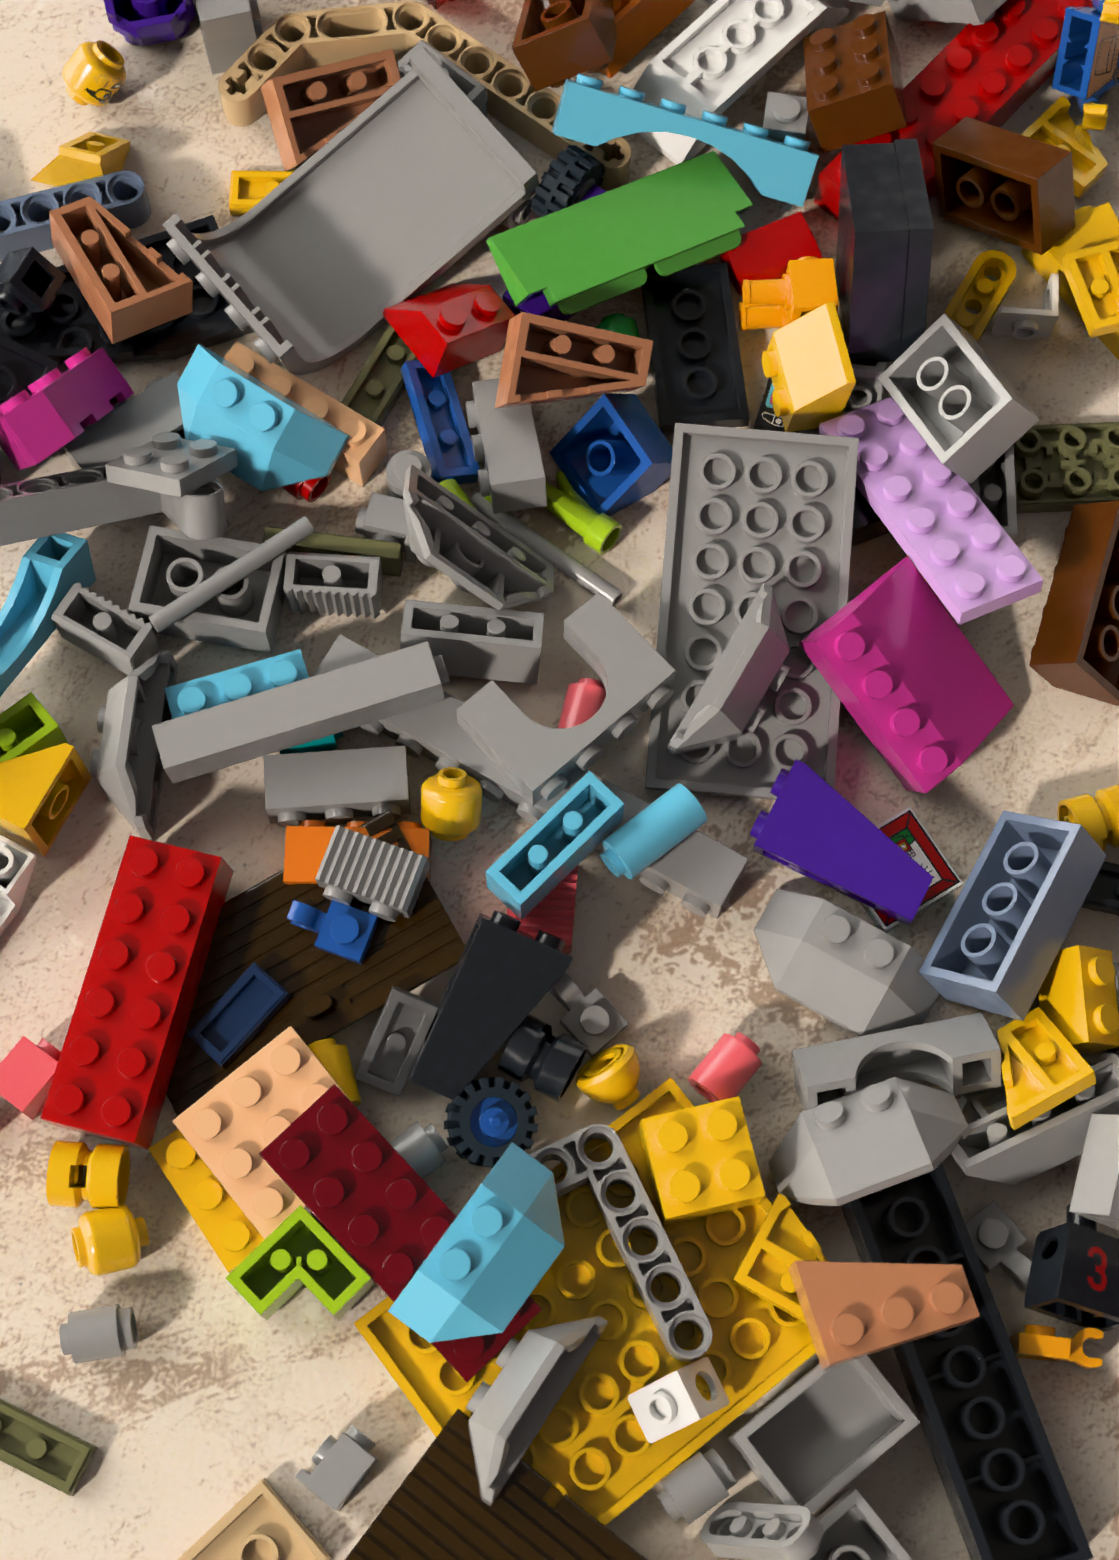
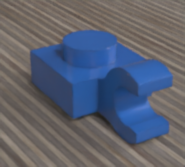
M293 900L287 915V919L291 921V924L318 933L315 942L317 949L361 965L379 922V918L376 915L332 900L327 913Z

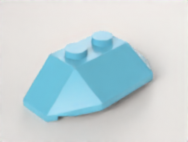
M200 344L197 345L177 383L185 439L193 441L210 439L216 441L218 446L236 449L238 467L229 472L260 491L329 476L347 444V440L350 438V435Z
M512 1142L388 1312L429 1343L503 1333L565 1247L553 1172Z

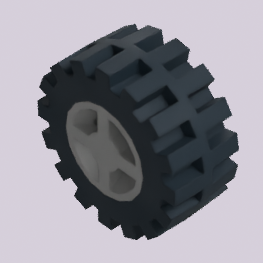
M575 145L567 146L565 151L562 150L558 154L557 159H553L549 164L548 171L543 173L542 181L535 189L537 194L532 199L534 204L532 210L534 213L543 217L579 203L594 184L598 187L602 185L604 180L602 176L605 174L604 164Z

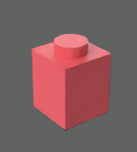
M23 1036L0 1063V1095L31 1120H34L44 1107L61 1052L43 1038L35 1045Z

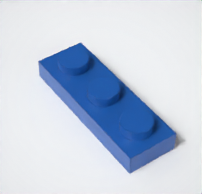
M419 360L405 361L400 371L423 448L431 464L432 478L438 483L446 479H455L458 484L476 483L480 467L474 459L472 441L451 372L433 378Z

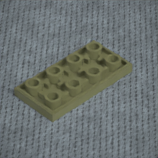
M1119 422L1033 425L1013 444L1017 513L1072 511L1074 505L1119 500Z

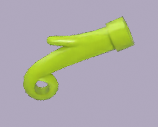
M557 472L556 481L560 489L546 482L547 506L544 508L583 537V542L587 546L604 555L616 543L620 536L622 525L605 513L599 514L591 508L573 489L565 474ZM485 496L484 498L491 503L490 496Z

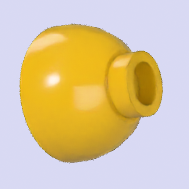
M617 1044L593 1056L578 1072L576 1079L577 1087L590 1099L600 1103H611L616 1110H622L632 1105L641 1094L637 1088L640 1079V1062L634 1047L628 1044Z

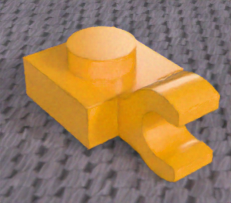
M1025 1325L1024 1333L1019 1332L1009 1336L1017 1358L1058 1363L1070 1362L1086 1369L1102 1366V1359L1090 1358L1083 1351V1342L1086 1339H1103L1104 1332L1096 1328H1085L1075 1332L1071 1338L1056 1336L1055 1327Z

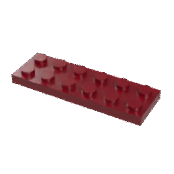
M335 1084L259 1153L393 1302L397 1300L457 1217ZM529 1296L503 1333L432 1342L431 1344L460 1376L468 1382L509 1342L511 1337L518 1334L542 1309Z

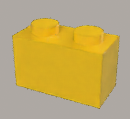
M1083 945L1059 950L1038 991L1040 1009L1079 1054L1087 1055L1119 1047V1012L1112 951Z

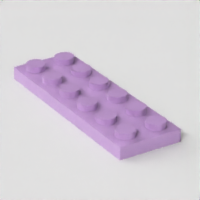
M892 397L820 423L819 435L859 438L856 487L959 625L1041 592L1043 579L967 481L940 462Z

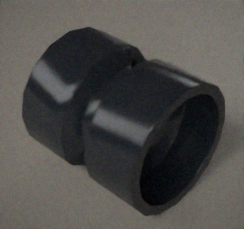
M528 1014L512 1035L500 1059L498 1070L520 1082L528 1078L534 1080V1090L559 1102L577 1073L587 1052L588 1045L566 1033L558 1037L553 1036L551 1025Z

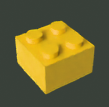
M739 1096L641 1119L639 1133L662 1226L758 1204L764 1198L765 1191Z

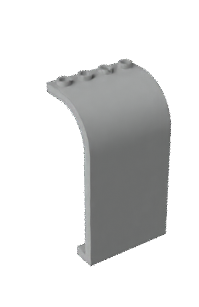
M423 47L409 58L412 70L243 216L218 230L203 234L190 232L176 213L162 224L172 238L166 245L183 265L190 260L201 272L195 278L212 298L219 293L230 305L224 311L241 331L249 326L259 338L253 344L269 363L272 364L278 359L294 375H306L321 370L361 345L387 322L382 315L385 308L407 301L420 294L536 193L535 189L539 184L536 171Z

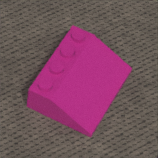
M909 557L901 560L799 642V645L906 791L928 793L965 762L1014 706Z

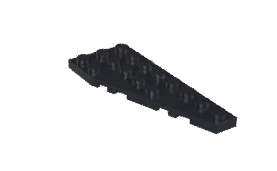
M214 215L185 224L190 232L197 234L219 229ZM167 231L137 241L147 249L150 247L154 248L162 255V261L179 275L183 272L193 281L192 313L112 344L65 265L56 267L66 278L56 291L57 294L54 301L45 311L14 315L0 306V334L58 362V364H65L64 361L85 347L88 348L91 354L103 347L113 362L176 359L194 353L198 344L208 348L254 331L249 326L241 331L224 311L230 305L220 293L212 298L195 278L201 272L191 260L183 265L166 245L172 239Z

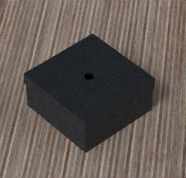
M895 139L894 143L842 145L836 280L844 339L851 363L896 361L925 332L934 226L917 139Z

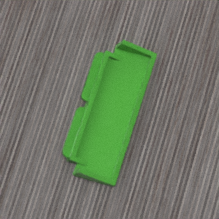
M713 150L491 236L486 242L515 307L523 304L533 294L543 290L550 308L558 305L559 310L563 314L573 315L640 288L647 281L645 269L654 266L658 274L669 276L735 249L741 243L739 230L745 227L739 216L753 206V203Z

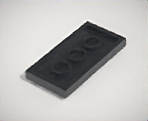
M727 263L694 265L669 276H661L655 269H647V281L641 286L647 337L648 340H653L650 360L661 432L663 434L674 433L675 423L733 428L748 426L750 417Z

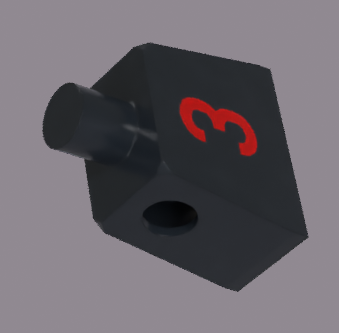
M1069 1204L1066 1207V1223L1041 1231L1036 1237L1024 1308L1084 1328H1096L1102 1332L1119 1328V1239L1098 1232L1097 1222L1069 1212Z

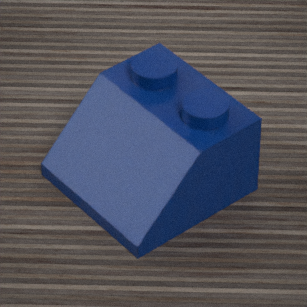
M604 393L549 453L577 494L599 514L605 513L610 517L656 491L670 476L673 447L635 394Z

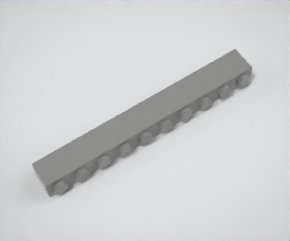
M339 634L312 676L379 655ZM443 691L445 697L443 701L359 726L372 735L379 736L382 732L396 740V746H406L407 754L414 758H419L420 755H423L436 762L435 767L439 771L447 767L463 769L467 775L475 778L481 784L482 796L496 803H499L502 799L517 807L516 812L518 815L532 824H535L589 772L587 769L577 768L566 778L568 783L558 795L549 801L543 797L532 806L458 726L456 709L465 702ZM594 774L625 803L623 821L609 835L650 805ZM695 830L638 875L641 876L640 882L650 890L659 894H664L665 891H668L682 899V906L690 912L701 917H706L709 914L717 919L743 875L748 858ZM601 842L593 850L599 853L598 858L603 862L600 855L605 850Z

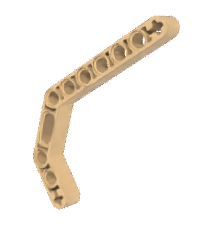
M417 1L283 14L222 75L218 83L225 118L235 126L245 127L256 122L267 111L260 86L271 78L393 49L395 59L398 61L419 41L425 40L488 88L486 91L488 93L486 96L488 98L487 113L554 159H557L558 154L562 150L565 151L569 145H575L604 164L605 174L602 176L604 180L600 188L606 192L626 185L629 182L631 147L623 137L612 139L595 147L554 135L552 128L561 99L560 95L548 87L535 92L524 71Z

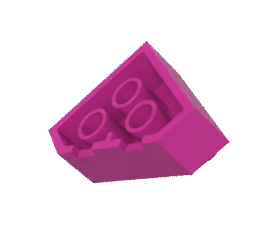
M87 347L83 348L64 361L69 369L63 374L56 367L27 386L32 395L23 390L0 404V447L18 471L37 465L83 433L84 427L94 424L113 410V406L116 403H121L134 394L103 347L92 354Z

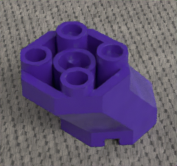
M104 0L108 21L113 25L114 31L122 34L128 43L135 46L168 42L185 36L190 29L189 23L196 15L193 0Z

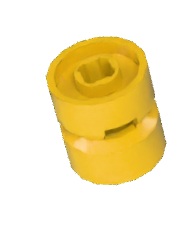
M1119 784L1097 790L1094 798L1086 793L1059 801L1057 806L1058 821L1082 825L1103 851L1106 849V843L1113 848L1119 847Z
M57 1140L51 1149L47 1168L46 1196L48 1204L50 1206L79 1208L84 1201H88L93 1209L116 1208L120 1204H125L130 1180L131 1162L129 1147L121 1144L99 1143L94 1150H89L85 1142ZM84 1165H87L86 1184H82Z

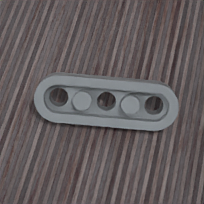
M729 1502L722 1505L709 1516L701 1530L702 1540L717 1557L741 1560H810L818 1552L823 1536L822 1524L807 1507L748 1502Z

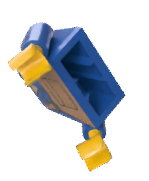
M1092 0L1094 7H1066L1052 89L1076 97L1079 111L1083 116L1082 130L1105 131L1108 104H1100V99L1111 87L1119 83V0Z

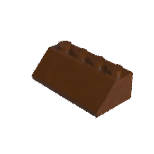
M1119 500L1073 506L1068 526L1065 529V538L1058 563L1054 569L1053 581L1047 602L1043 608L1037 638L1031 651L1029 666L1053 687L1119 706Z

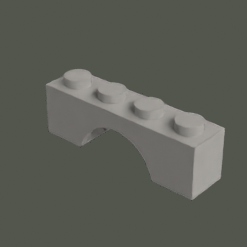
M982 1012L792 1050L795 1089L804 1111L892 1077L931 1082L944 1088L954 1096L1001 1087V1048Z

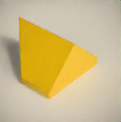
M90 131L59 146L58 156L31 180L59 187L122 171L130 150L131 141Z

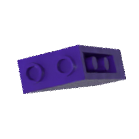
M796 759L790 771L782 768L770 792L777 796L770 813L761 810L751 829L749 836L756 838L754 852L910 926L932 882L933 876L805 763Z

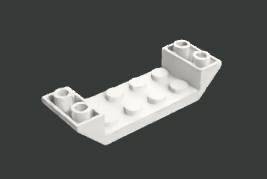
M717 0L649 62L634 89L645 93L643 99L645 102L660 106L661 99L664 98L687 105L685 113L701 118L703 110L720 115L810 32L814 33L823 28H834L848 15L849 8L838 0ZM669 132L638 133L676 165L692 159L707 145V143L690 136Z

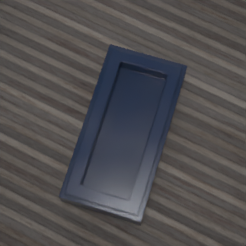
M253 962L187 1035L221 1067L226 1069L290 1000L292 995L257 963Z

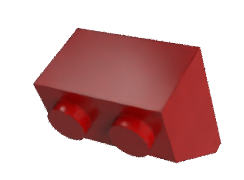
M459 283L446 285L385 308L382 314L433 378L500 352L507 337L509 319L515 316L490 285Z

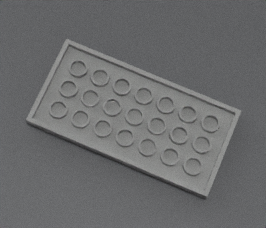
M675 423L656 651L676 672L672 688L674 690L673 695L659 709L655 711L651 709L645 789L668 791L677 783H680L691 793L776 800L777 796L770 793L774 782L782 768L791 770L796 759L805 763L834 789L840 699L799 645V642L847 604L859 438ZM763 583L768 584L773 589L790 650L783 664L791 668L777 693L768 688L759 704L766 707L767 710L753 733L745 728L738 740L675 756L666 751L668 743Z

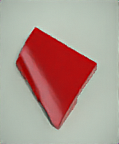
M799 211L741 234L740 245L731 251L721 254L720 261L721 263H727L729 278L738 295H742L743 279H782L783 274H786L789 260H798L806 256H814L819 259H823L804 216Z

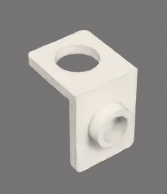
M1051 273L1043 292V309L999 307L991 326V333L994 335L1013 336L1020 340L1049 338L1059 317V274Z
M704 1357L676 1370L628 1396L632 1410L649 1443H654L729 1405V1399L708 1357ZM696 1374L706 1380L711 1392L710 1401L704 1399L699 1393L695 1382Z

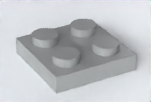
M164 432L154 435L152 441L141 447L125 450L123 456L105 464L107 482L182 498L238 467L236 449L218 446L214 440L201 439L193 441L180 438L178 433Z

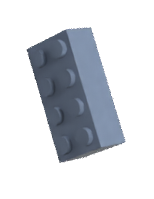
M1003 811L919 973L947 1001L1024 1021L1107 855L1080 824Z

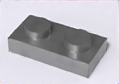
M393 985L354 1073V1078L400 1096L437 1013L438 1004Z

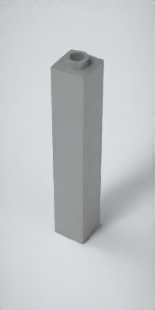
M426 641L152 725L163 769L174 784L443 701L445 697L442 684L450 682L442 654L433 657L429 643Z

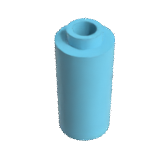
M677 783L604 839L602 845L605 852L600 855L601 859L614 876L619 878L621 875H625L628 879L632 880L706 823V813L695 796L685 786Z

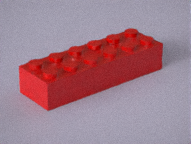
M132 835L129 836L40 1119L57 1127L146 1150L150 1148L204 971L207 955L211 948L213 935L219 922L220 911L225 902L234 872L222 857Z

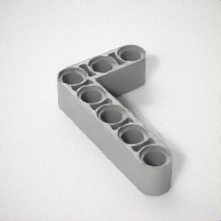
M105 464L0 485V546L161 512L189 538L197 540L215 539L227 532L223 486L217 479H214L181 498L107 482Z
M603 1124L590 1125L529 1154L541 1164L549 1160H556L565 1166L567 1171L566 1177L560 1183L555 1184L557 1198L586 1184L588 1185L666 1350L679 1361L690 1362L702 1356L712 1343L713 1332L711 1325L635 1168L614 1129ZM596 1138L603 1139L611 1147L612 1154L610 1158L603 1162H593L588 1159L583 1149L586 1143ZM615 1184H624L633 1192L634 1201L626 1208H615L606 1199L605 1193L607 1189ZM639 1229L649 1231L655 1237L656 1249L648 1255L636 1254L629 1247V1235ZM659 1276H669L674 1279L679 1288L677 1299L669 1303L657 1300L651 1292L652 1280ZM687 1322L697 1326L701 1332L702 1339L700 1346L696 1350H683L676 1344L674 1329L677 1325Z

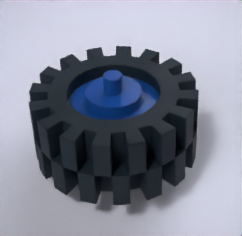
M486 1077L473 1080L463 1088V1092L460 1095H457L451 1103L447 1104L445 1112L448 1113L447 1120L444 1121V1129H447L449 1134L447 1141L450 1146H454L457 1150L455 1153L461 1159H466L470 1164L493 1168L512 1142L522 1150L531 1148L534 1143L531 1140L532 1135L538 1131V1124H534V1115H538L536 1106L532 1107L529 1102L532 1099L527 1091L523 1092L520 1090L519 1084L514 1081H506L505 1078Z

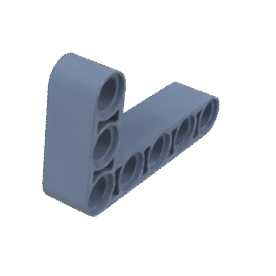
M128 170L118 171L0 201V231L6 230L0 233V262L4 260L10 251L34 247L38 252L54 249L49 211L89 196L129 229L143 225L151 215V205L141 176Z

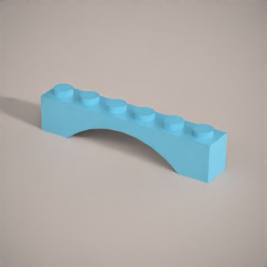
M578 73L576 81L566 78L552 128L554 135L595 147L612 139L640 132H669L690 136L712 145L730 157L745 172L761 195L803 207L819 157L813 151L808 150L810 142L789 135H785L784 142L767 138L768 129L749 123H744L743 130L726 126L727 117L703 110L701 118L685 113L687 105L664 98L661 99L660 106L643 101L645 93L632 88L620 86L618 93L601 88L603 80Z
M67 533L41 537L23 555L15 581L0 610V697L57 628L53 620H51L52 614L73 584L81 583L83 588H90L96 581L86 539Z

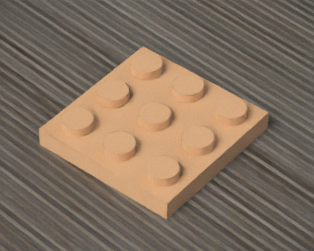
M289 1026L173 1120L176 1127L264 1239L300 1205L304 1209L307 1206L259 1153L333 1084L344 1093L292 1026Z

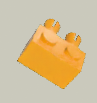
M806 256L798 260H789L786 274H783L782 279H743V302L739 303L738 311L740 331L780 329L825 303L834 302L838 311L839 302L833 258L819 259L814 256Z

